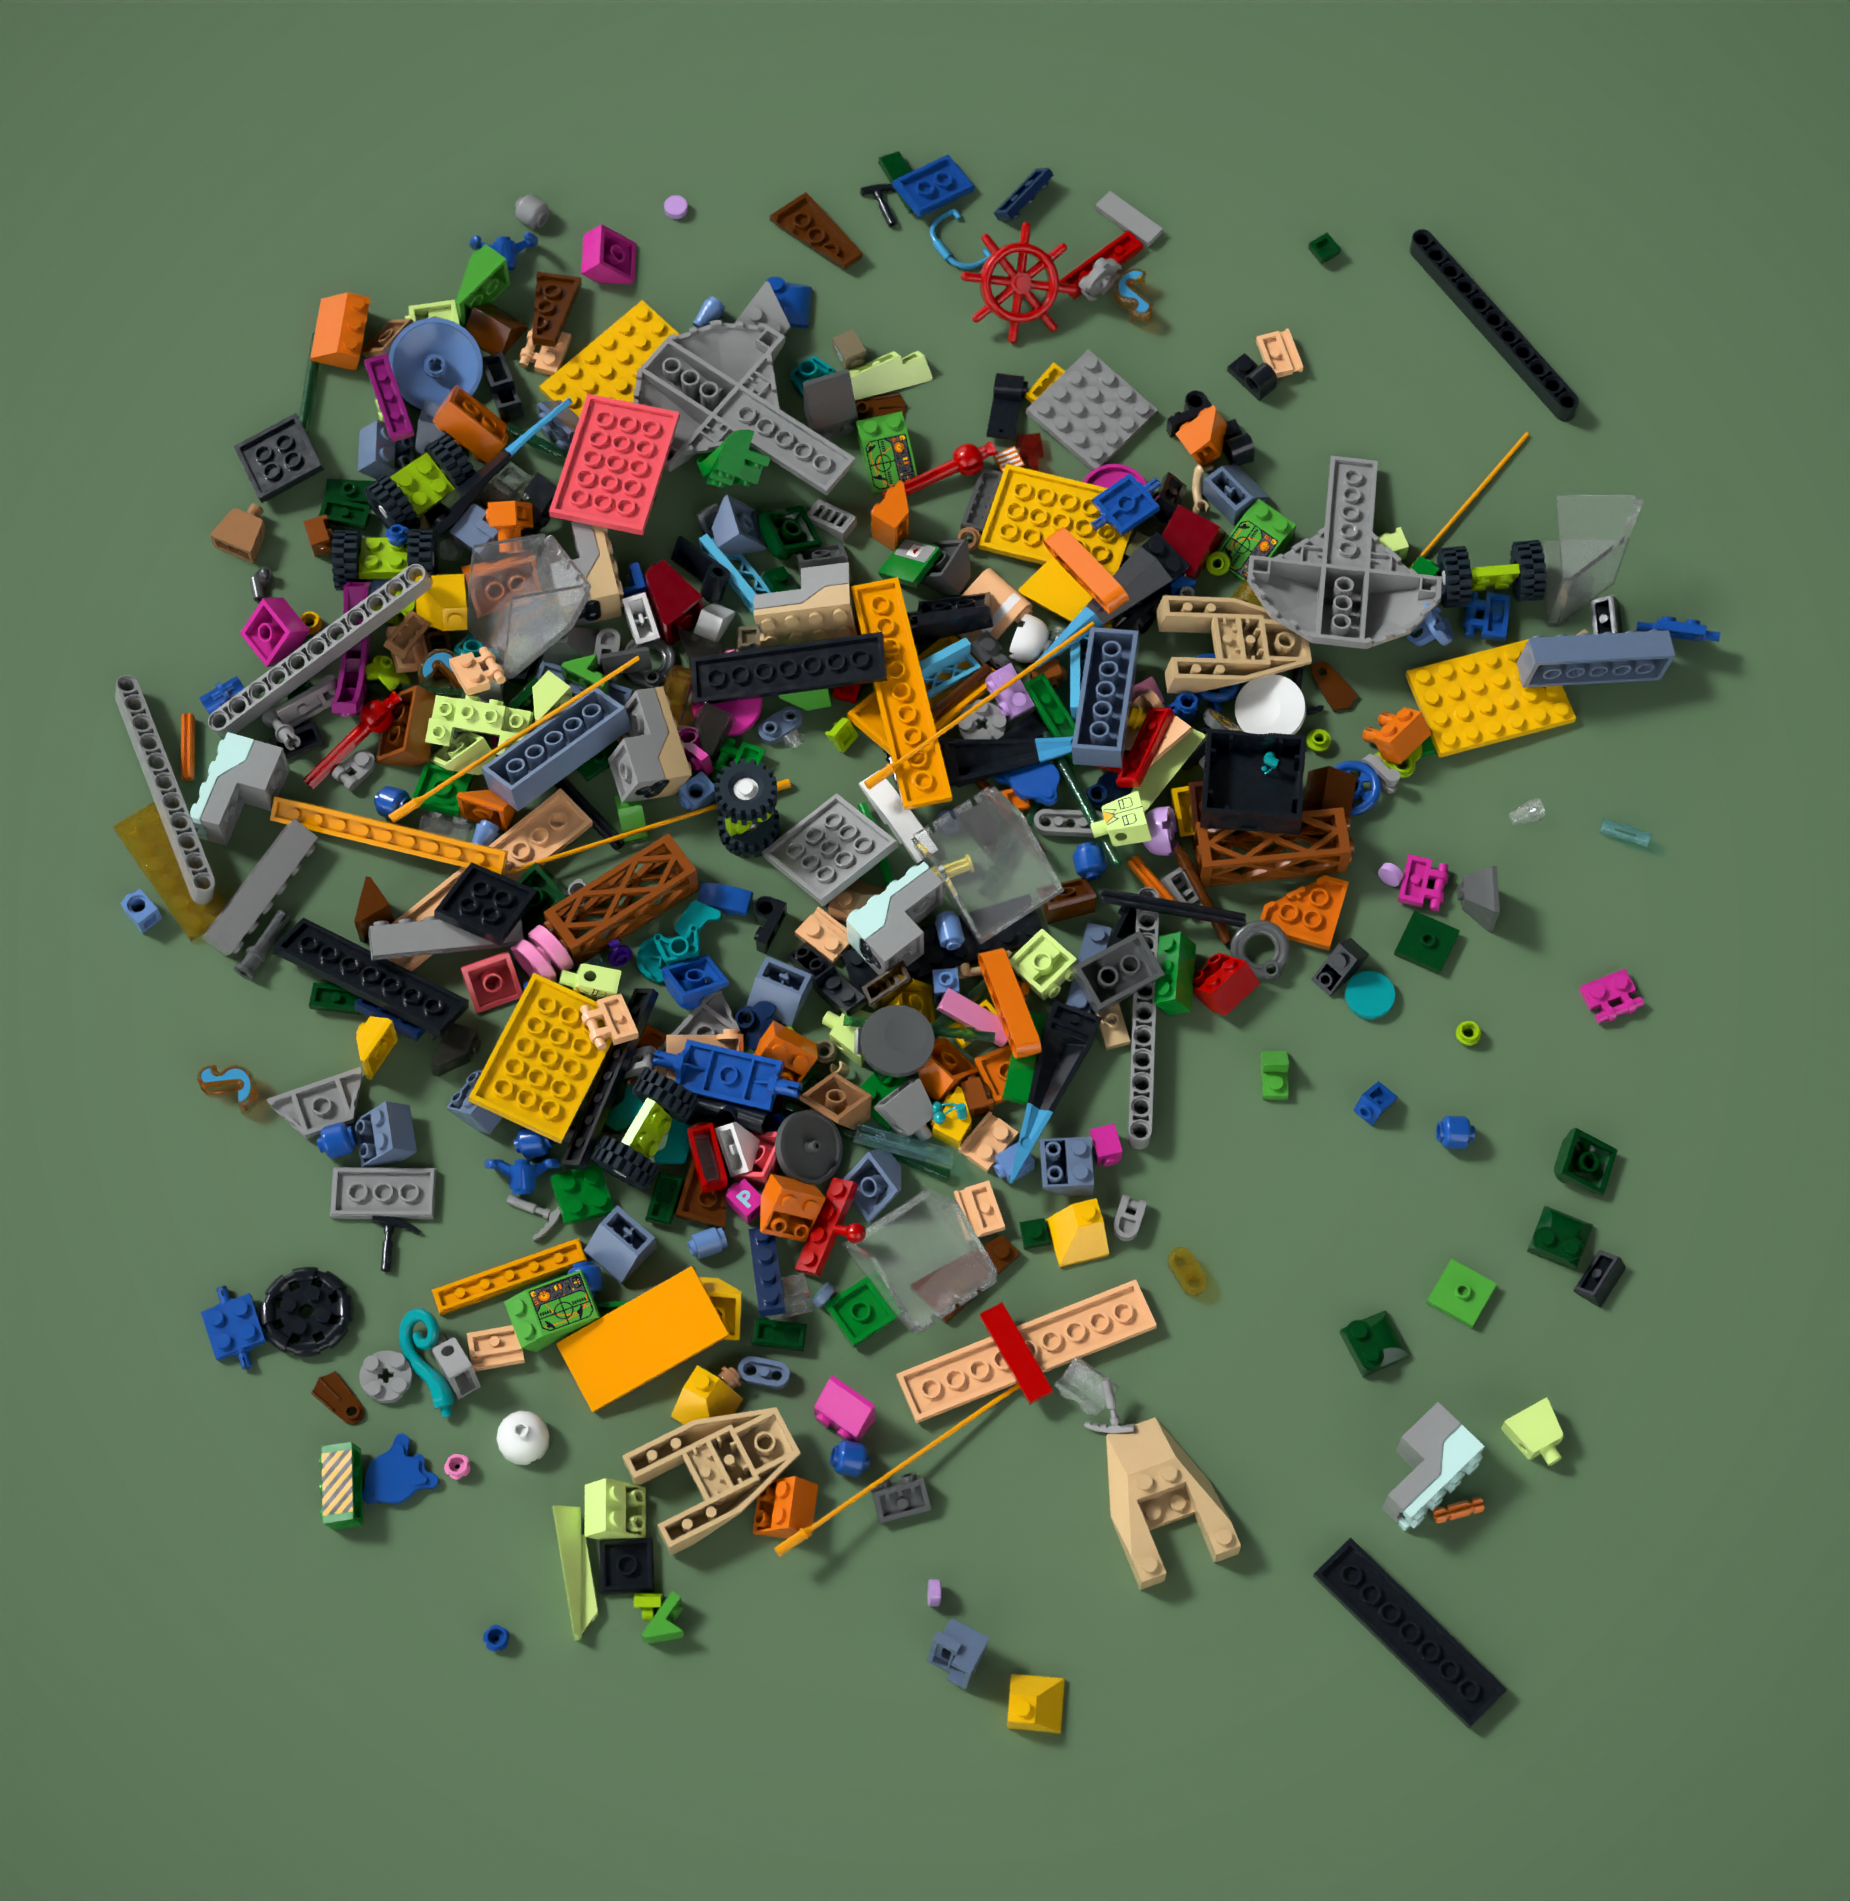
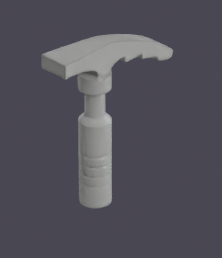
M512 1194L507 1198V1204L532 1214L538 1213L543 1215V1218L549 1219L544 1229L541 1228L539 1233L533 1236L534 1242L543 1238L555 1226L561 1216L559 1207L552 1212L551 1209L540 1208L537 1204Z
M1111 1378L1101 1379L1106 1406L1111 1414V1418H1109L1111 1425H1100L1099 1423L1087 1421L1084 1426L1104 1433L1134 1431L1135 1424H1120L1121 1420L1120 1416H1117V1403Z

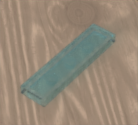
M857 1124L853 1140L857 1144L952 1169L956 1151L954 1149L862 1124Z

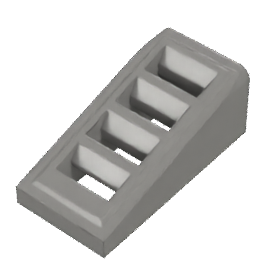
M819 499L807 512L811 523L842 542L845 541L857 526V517ZM821 508L823 511L818 517L815 516L816 511ZM826 513H829L830 515L826 520L822 519ZM834 517L837 518L834 523H830ZM842 521L844 524L839 527L838 525Z
M1181 867L1160 881L1176 901L1190 904L1197 900L1200 902ZM1179 878L1181 882L1174 885L1173 881ZM1185 885L1188 889L1180 893L1178 890ZM1192 893L1194 897L1186 902L1184 897Z

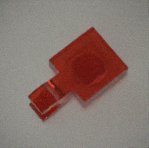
M1040 433L1017 435V446L1021 459L1027 460L1028 469L1039 472L1038 458H1043Z

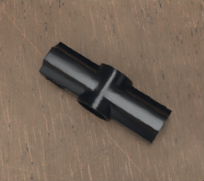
M1161 590L1126 611L1122 619L1112 629L1139 631L1140 634L1145 633L1157 616L1156 610L1163 595H1167L1166 592Z
M697 1095L699 1102L693 1111L696 1115L716 1120L720 1126L737 1122L746 1130L763 1135L767 1133L771 1124L769 1112Z

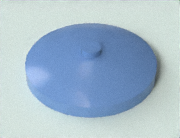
M425 318L408 325L394 340L388 357L402 399L421 411L425 400L442 404L456 384L473 396L479 386L483 371L481 351L473 336L461 325L444 318Z

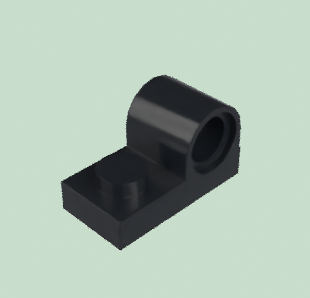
M1245 353L1227 368V371L1258 401L1276 388L1277 375L1274 369L1267 363H1262L1258 366Z
M1197 390L1189 392L1185 397L1184 412H1176L1168 418L1166 431L1170 438L1176 436L1175 433L1179 431L1183 424L1193 421L1203 409L1212 406L1203 392Z
M1236 419L1227 421L1222 450L1229 464L1242 466L1253 462L1255 449L1250 435L1242 433Z
M1170 472L1163 477L1159 490L1152 496L1160 508L1153 516L1163 524L1173 516L1177 506L1181 504L1187 487Z
M761 896L755 901V921L760 925L754 937L757 951L764 954L767 953L787 915L786 902L770 896ZM763 909H769L771 910V913L762 914L760 913V911Z

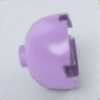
M1171 806L1152 809L1145 815L1152 840L1143 843L1145 848L1152 854L1160 856L1175 855L1172 849L1178 846V840H1174L1178 827L1173 808L1170 809Z

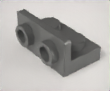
M908 1473L902 1475L901 1480L894 1482L887 1479L871 1490L880 1523L931 1510L922 1475Z

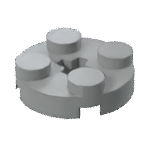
M1103 257L1098 259L1089 275L1080 280L1079 287L1082 288L1081 292L1090 301L1096 300L1095 295L1099 293L1102 295L1106 294L1117 282L1120 276L1117 271L1118 269L1122 270V267L1115 259L1109 258L1105 260Z
M977 700L974 703L967 705L961 711L959 716L964 714L966 711L971 709L973 706H975L982 700ZM987 702L958 723L959 736L961 739H999L1005 734L1006 717L1001 714L997 706ZM977 722H986L988 728L977 729Z
M385 1350L376 1352L364 1359L363 1366L360 1369L359 1380L366 1395L378 1403L389 1404L400 1400L403 1394L410 1389L413 1382V1373L409 1362L401 1353ZM385 1371L393 1374V1377H390L387 1383H384L383 1379H379V1376Z

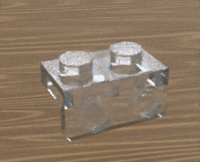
M430 811L429 814L421 815L418 830L468 841L470 830L473 829L474 824L467 823V818L453 816V819L445 818L443 813Z
M804 1272L781 1278L786 1313L764 1316L761 1319L779 1320L813 1311ZM753 1284V1286H754V1291H755V1295H756V1298H757L756 1285Z
M1076 1356L1062 1378L1057 1380L1054 1386L1059 1389L1058 1392L1064 1398L1075 1400L1080 1404L1081 1410L1089 1415L1094 1414L1097 1416L1107 1407L1100 1381L1106 1378V1376ZM1111 1381L1115 1394L1120 1386Z

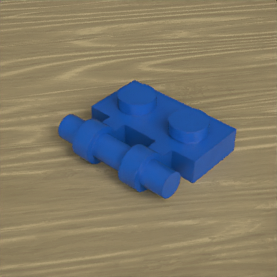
M1472 592L1470 605L1465 606L1467 610V617L1463 622L1465 637L1473 638L1475 630H1482L1481 639L1505 642L1511 595L1487 592L1485 600H1479V594ZM1477 611H1484L1483 619L1476 618Z

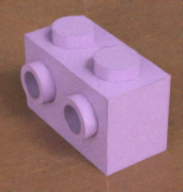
M1010 663L991 673L985 679L986 687L990 694L1018 675L1013 665ZM1020 679L995 697L1001 714L1007 718L1008 722L1028 712L1035 706Z

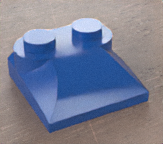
M781 277L767 279L766 281L771 284L790 326L808 328L811 286L786 283Z
M708 954L662 968V977L668 992L680 1007L687 1010L699 1007L702 1004L703 997L729 986V981Z

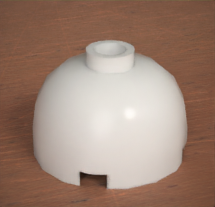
M1025 614L1021 619L1025 624L1023 627H1017L1009 652L1012 654L1009 655V658L1022 663H1033L1051 646L1052 641L1048 640L1049 630L1047 625L1039 618Z
M520 1410L509 1414L502 1420L498 1427L496 1440L499 1450L506 1460L517 1465H528L544 1456L549 1447L550 1436L547 1425L538 1415L531 1411Z

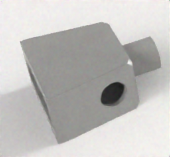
M909 1078L873 1106L900 1136H910L914 1133L920 1142H924L933 1135L926 1123L933 1118L935 1113L932 1110L933 1106L920 1078Z
M440 1334L432 1352L439 1368L459 1400L481 1386L472 1364L456 1338L448 1339L446 1334Z

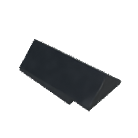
M990 592L919 601L917 611L907 612L915 644L994 627Z

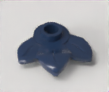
M1107 773L1099 777L1097 784L1090 786L1086 790L1085 800L1089 806L1099 808L1102 812L1103 805L1130 794L1132 790L1117 785V773ZM1099 795L1101 799H1094L1093 796Z
M760 1001L753 1007L744 1006L739 1009L735 1017L738 1027L742 1030V1034H744V1043L755 1051L763 1034L773 1020L776 1021L772 1017L776 1006L768 1001ZM750 1014L752 1019L750 1023H747L746 1017Z

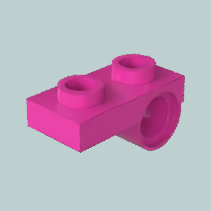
M691 727L680 730L678 734L684 743L685 756L687 761L690 762L691 768L696 772L698 770L702 771L708 776L714 769L709 755L703 751L698 731Z

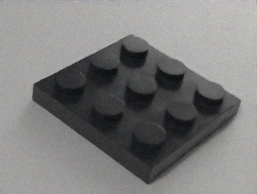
M296 413L234 446L261 503L325 470Z
M471 862L434 910V917L501 946L537 898L538 890Z

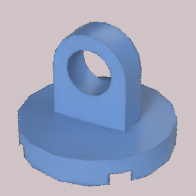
M1428 602L1425 604V608L1429 606ZM1437 605L1417 628L1406 636L1415 646H1423L1435 638L1440 644L1445 646L1452 642L1454 634L1449 621L1446 618L1440 617L1441 609ZM1423 629L1422 635L1415 638L1417 631Z

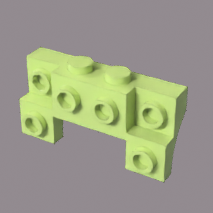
M436 695L432 718H429L425 742L451 747L454 730L457 729L498 736L499 746L532 725L534 713L503 706V701L489 699V703L480 702V698L466 695L465 699H456ZM529 732L521 738H519L518 740H516L515 742H513L512 744H510L509 746L505 747L504 749L496 753V755H500L501 753L506 751L508 748H510L515 743L520 741L522 738L527 736Z

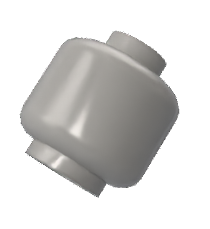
M536 195L522 196L515 204L516 218L531 229L544 226L549 219L548 205Z

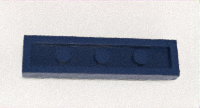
M760 1228L748 1229L759 1315L764 1317L784 1314L786 1311L776 1236L762 1233Z

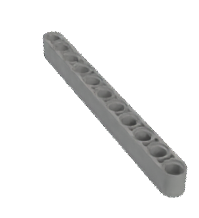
M420 564L408 566L212 712L208 718L209 727L222 738H225L227 732L238 733L427 592L433 584L431 575ZM419 575H422L419 581H415ZM403 589L400 595L395 596L399 590ZM383 604L382 608L376 611V608ZM360 619H364L360 625H356ZM344 633L343 637L337 640V637ZM321 648H324V651L321 654L317 655L318 651ZM305 662L302 668L297 669L301 663ZM285 677L284 681L278 684L279 680ZM265 691V695L258 699L259 695ZM246 706L245 710L239 713L240 709ZM226 721L225 725L219 728L220 724Z
M131 675L120 676L116 682L115 701L190 896L197 904H207L213 899L215 879L140 685L137 679Z
M1144 887L1138 892L1140 895L1159 898L1157 890L1151 887ZM1136 909L1135 933L1141 932L1147 944L1152 948L1151 951L1157 960L1159 913ZM1148 922L1152 924V927L1146 928L1141 924ZM1155 981L1134 993L1132 999L1128 1143L1131 1147L1138 1150L1144 1149L1149 1145L1152 1133L1156 1005L1154 1004ZM1147 991L1150 993V995L1144 997L1141 996L1139 992ZM1146 1014L1150 1018L1147 1020H1142L1138 1017V1015ZM1139 1037H1145L1149 1040V1042L1140 1043L1137 1039ZM1143 1060L1146 1061L1148 1065L1145 1067H1141L1137 1065L1136 1062ZM1137 1084H1144L1147 1086V1089L1138 1090L1135 1086ZM1141 1107L1147 1112L1138 1114L1134 1109ZM1142 1131L1146 1136L1138 1138L1133 1133Z

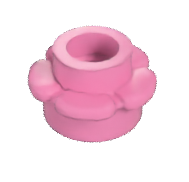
M453 1454L444 1465L445 1472L452 1479H461L462 1476L469 1474L471 1469L470 1461L465 1455ZM460 1465V1468L456 1469L455 1466Z

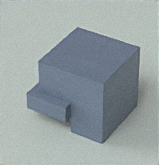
M474 502L450 530L458 545L480 561L494 558L499 552L503 555L507 553V551H498V530H495V527H489V523L486 520V511Z
M951 1618L943 1633L937 1631L933 1638L927 1662L949 1672L947 1681L966 1690L985 1655L990 1637Z

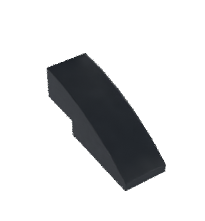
M503 352L482 357L483 370L500 419L505 422L524 416L521 401Z

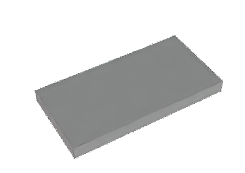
M333 1167L330 1217L331 1219H372L373 1216H384L396 1219H434L437 1170L436 1168Z

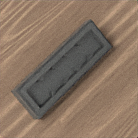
M982 467L960 525V530L965 527H974L982 535L1003 472Z

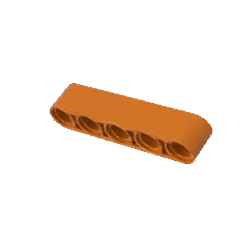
M1060 528L1043 541L1051 555L1107 613L1111 614L1129 600V596L1124 588L1066 528Z
M999 948L979 953V967L1014 1058L1019 1059L1041 1053L1038 1033L1005 949Z

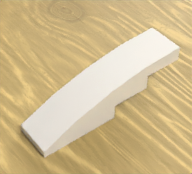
M871 776L859 783V786L883 823L889 826L900 844L903 843L916 864L938 850L910 809H903L900 795L887 779H884L870 790L865 786L864 781Z

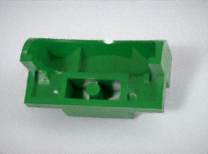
M737 430L728 435L714 452L701 453L699 455L697 465L701 472V477L707 479V484L718 488H724L725 485L732 486L733 483L744 487H749L750 484H758L763 466L768 467L771 458L749 450L755 431Z

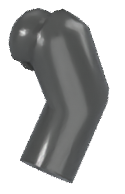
M262 567L250 580L255 602H261L263 598H266L264 588L273 576V571L269 567Z

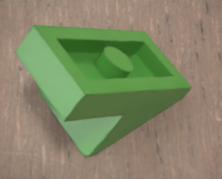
M596 654L566 661L561 665L562 677L584 689L592 686L605 676L599 672H594L598 667ZM608 681L597 687L606 694L609 692Z
M619 795L614 796L622 833L646 826L641 801L622 803ZM647 831L623 839L625 843L649 838Z
M1261 1051L1262 1099L1288 1100L1289 1060L1287 1051Z
M673 1591L670 1593L641 1634L643 1642L650 1644L684 1637L683 1630L670 1622L671 1619L675 1621L683 1609L681 1606V1596Z

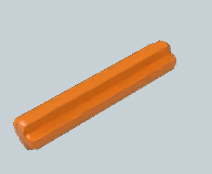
M184 713L181 716V778L185 782L195 779V717L192 713Z
M1135 855L1128 861V867L1145 887L1157 890L1159 898L1176 901L1139 856Z

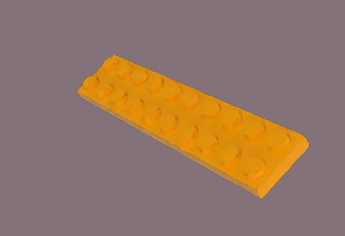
M898 577L851 586V594L861 635L882 632L884 635L887 681L873 682L892 763L897 762L936 734ZM937 738L902 763L895 771L904 810L952 801V793Z

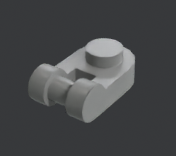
M605 628L596 637L594 654L597 655L598 659L596 670L603 668L601 654L620 651L621 638L615 629Z
M367 750L355 752L342 765L334 769L332 777L337 781L341 780L346 789L353 791L374 771L376 762L373 754ZM352 770L355 775L350 776L348 773Z
M1368 754L1360 761L1368 764L1375 770L1381 781V789L1384 792L1392 794L1397 790L1400 779L1398 770L1389 769L1377 755Z
M653 1046L637 1048L624 1079L640 1075L644 1068L654 1070L653 1058H656L654 1054L657 1049Z
M1122 1195L1113 1226L1114 1234L1118 1239L1130 1241L1137 1236L1148 1201L1141 1199L1136 1201L1130 1199L1128 1195ZM1130 1209L1136 1211V1214H1128L1126 1213V1210Z

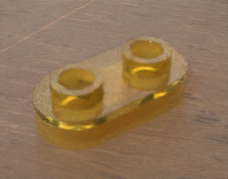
M1177 1247L1173 1249L1168 1256V1267L1185 1294L1193 1297L1201 1295L1206 1289L1207 1277L1197 1260L1187 1248ZM1180 1259L1183 1260L1185 1264L1183 1266H1179L1176 1264V1261ZM1195 1281L1198 1283V1286L1191 1287L1189 1282Z

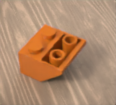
M1213 405L1210 408L1203 409L1193 421L1183 424L1175 434L1197 464L1205 468L1221 456L1227 423Z
M900 480L895 486H891L887 490L883 501L875 504L871 510L872 538L892 551L896 549L904 537L907 538L909 536V509L904 482Z
M774 1020L761 1037L754 1055L783 1061L785 1064L781 1079L801 1082L818 1059L815 1042Z
M771 1174L761 1194L760 1231L765 1234L805 1243L826 1198L815 1184H807L796 1179Z
M797 1476L775 1479L757 1497L753 1534L789 1538L798 1532L800 1528L803 1529L813 1525L818 1484Z

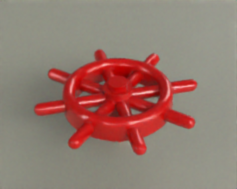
M1029 222L1022 224L1020 243H1011L999 248L989 234H983L981 240L992 254L985 261L981 273L963 272L961 274L963 281L979 283L981 296L985 303V306L972 316L973 322H980L991 312L998 318L1010 322L1008 341L1011 344L1017 342L1019 323H1027L1041 318L1051 332H1055L1057 324L1048 314V310L1054 304L1058 292L1076 294L1078 292L1076 285L1059 283L1058 271L1053 262L1067 250V245L1061 243L1047 254L1041 248L1029 244L1031 230ZM1019 252L1017 270H1015L1006 256ZM1030 254L1038 262L1026 271L1027 255ZM998 263L1007 273V277L992 275ZM1045 269L1047 281L1031 280ZM991 284L1005 286L1006 288L994 297ZM1030 289L1046 291L1043 300L1039 302ZM1013 295L1012 312H1009L1000 305ZM1023 296L1033 308L1025 313H1021Z

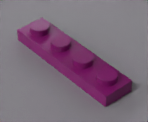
M387 353L364 360L391 442L414 436V431Z

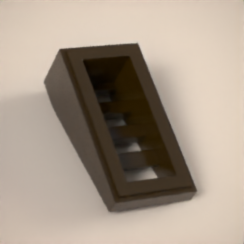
M438 630L424 633L429 657L434 655L433 651L447 649L446 653L454 657L448 631ZM445 640V644L437 646L431 645V643ZM434 666L432 671L434 681L450 678L449 675L454 674L452 671L438 673L437 669L442 668L440 666Z
M901 960L861 988L869 1006L877 1011L888 1006L913 982V979L905 962ZM900 972H902L903 977H904V978L901 979V980L899 979V976H898V974H899ZM893 979H894L895 982H896L894 985H892V983H891V981H892Z

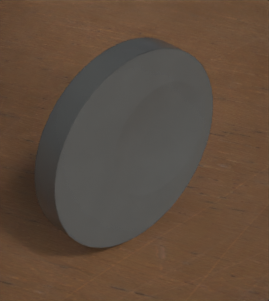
M904 1005L886 1006L874 1012L866 1020L861 1031V1051L866 1062L877 1072L890 1077L909 1076L920 1071L930 1060L934 1050V1032L927 1018L916 1009Z
M804 1110L789 1115L781 1123L776 1134L775 1153L781 1169L789 1178L807 1184H818L831 1178L837 1171L842 1159L843 1145L839 1130L830 1118L819 1111Z

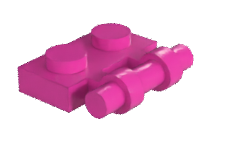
M1408 854L1397 902L1422 907L1424 899H1427L1431 902L1429 909L1435 912L1439 911L1440 904L1444 902L1445 894L1443 890L1445 884L1448 883L1449 874L1447 872L1449 866L1440 863L1438 870L1431 869L1432 859ZM1428 879L1435 882L1434 889L1426 888Z
M1626 969L1582 985L1579 988L1589 1010L1600 1009L1601 1012L1595 1014V1020L1598 1024L1605 1021L1609 1023L1616 1020V1017L1619 1015L1634 1013L1637 1008L1644 1006V1001L1641 997L1635 999L1629 997L1635 994L1636 988ZM1620 1000V1005H1617L1613 1008L1609 1005L1612 1002Z

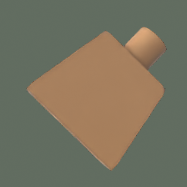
M253 503L247 512L233 508L210 534L213 546L254 564L266 535L264 521L260 518L264 510Z

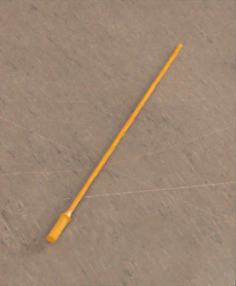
M1528 432L1521 437L1420 554L1422 557L1428 554L1530 435Z
M1094 622L1086 625L897 762L887 763L883 769L864 781L865 786L870 790L891 774H895L896 769L902 763L1084 634L1090 627L1095 626Z
M638 656L634 657L423 796L413 797L411 801L388 816L395 823L416 808H420V805L427 798L639 661L640 658Z
M789 779L777 782L778 792L791 788ZM717 804L509 869V872L513 874L530 868L535 862L544 864L718 809Z
M1018 1384L1013 1385L813 1525L803 1529L800 1528L798 1532L774 1548L777 1555L781 1557L805 1539L808 1540L813 1530L1020 1388Z

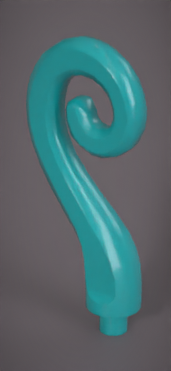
M415 1308L408 1311L400 1323V1348L410 1367L429 1387L434 1409L440 1408L442 1418L452 1416L450 1406L455 1404L452 1389L447 1380L420 1357L414 1346L415 1344L416 1347L422 1350H428L435 1346L439 1339V1325L435 1316L430 1311L423 1308ZM421 1321L426 1325L428 1331L426 1338H424L421 1332L413 1334V1328L417 1322Z

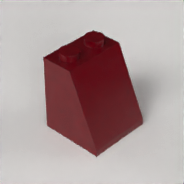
M1178 505L1162 537L1190 565V569L1182 576L1197 580L1206 566L1208 557L1216 551L1227 533L1217 524Z
M662 559L658 564L651 565L645 574L647 593L663 639L673 646L696 627L701 610L704 608L703 597Z

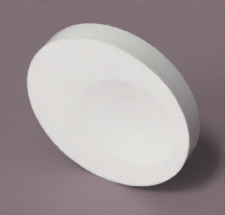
M1273 674L1251 680L1241 689L1235 702V716L1239 727L1244 732L1295 735L1305 720L1306 703L1300 688L1293 681L1284 676Z

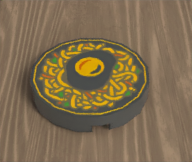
M1207 709L1203 715L1205 723L1211 729L1242 731L1234 722L1215 710Z

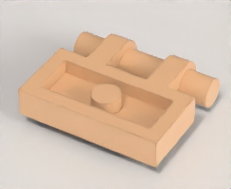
M532 330L529 331L526 336V346L520 352L519 366L527 368L529 362L535 363V372L552 376L562 366L571 341V334L562 332L556 347L542 346L540 352L536 353L534 352L536 345L532 341Z
M487 647L480 648L479 653L481 656L477 658L470 652L449 659L450 667L467 696L489 690L490 682L496 681L498 684H503L506 681L502 666L496 663V656ZM486 667L489 668V670H486V671H483V670H482L483 668H486Z
M621 993L598 999V1009L591 1010L590 1005H583L580 1008L582 1021L585 1026H588L591 1042L596 1044L598 1050L606 1049L605 1039L610 1037L614 1045L638 1038L639 1032ZM603 1020L606 1026L599 1028L597 1021Z

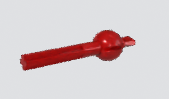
M988 441L979 448L971 443L960 445L953 452L952 460L904 482L906 496L958 472L963 476L977 474L984 465V459L989 456L998 455L993 442ZM887 490L882 492L881 494L883 499L885 498Z
M393 691L389 698H386L383 702L371 700L364 704L359 715L361 722L303 779L305 783L314 790L371 732L382 733L389 729L394 718L391 710L395 707V704L402 701L401 697Z

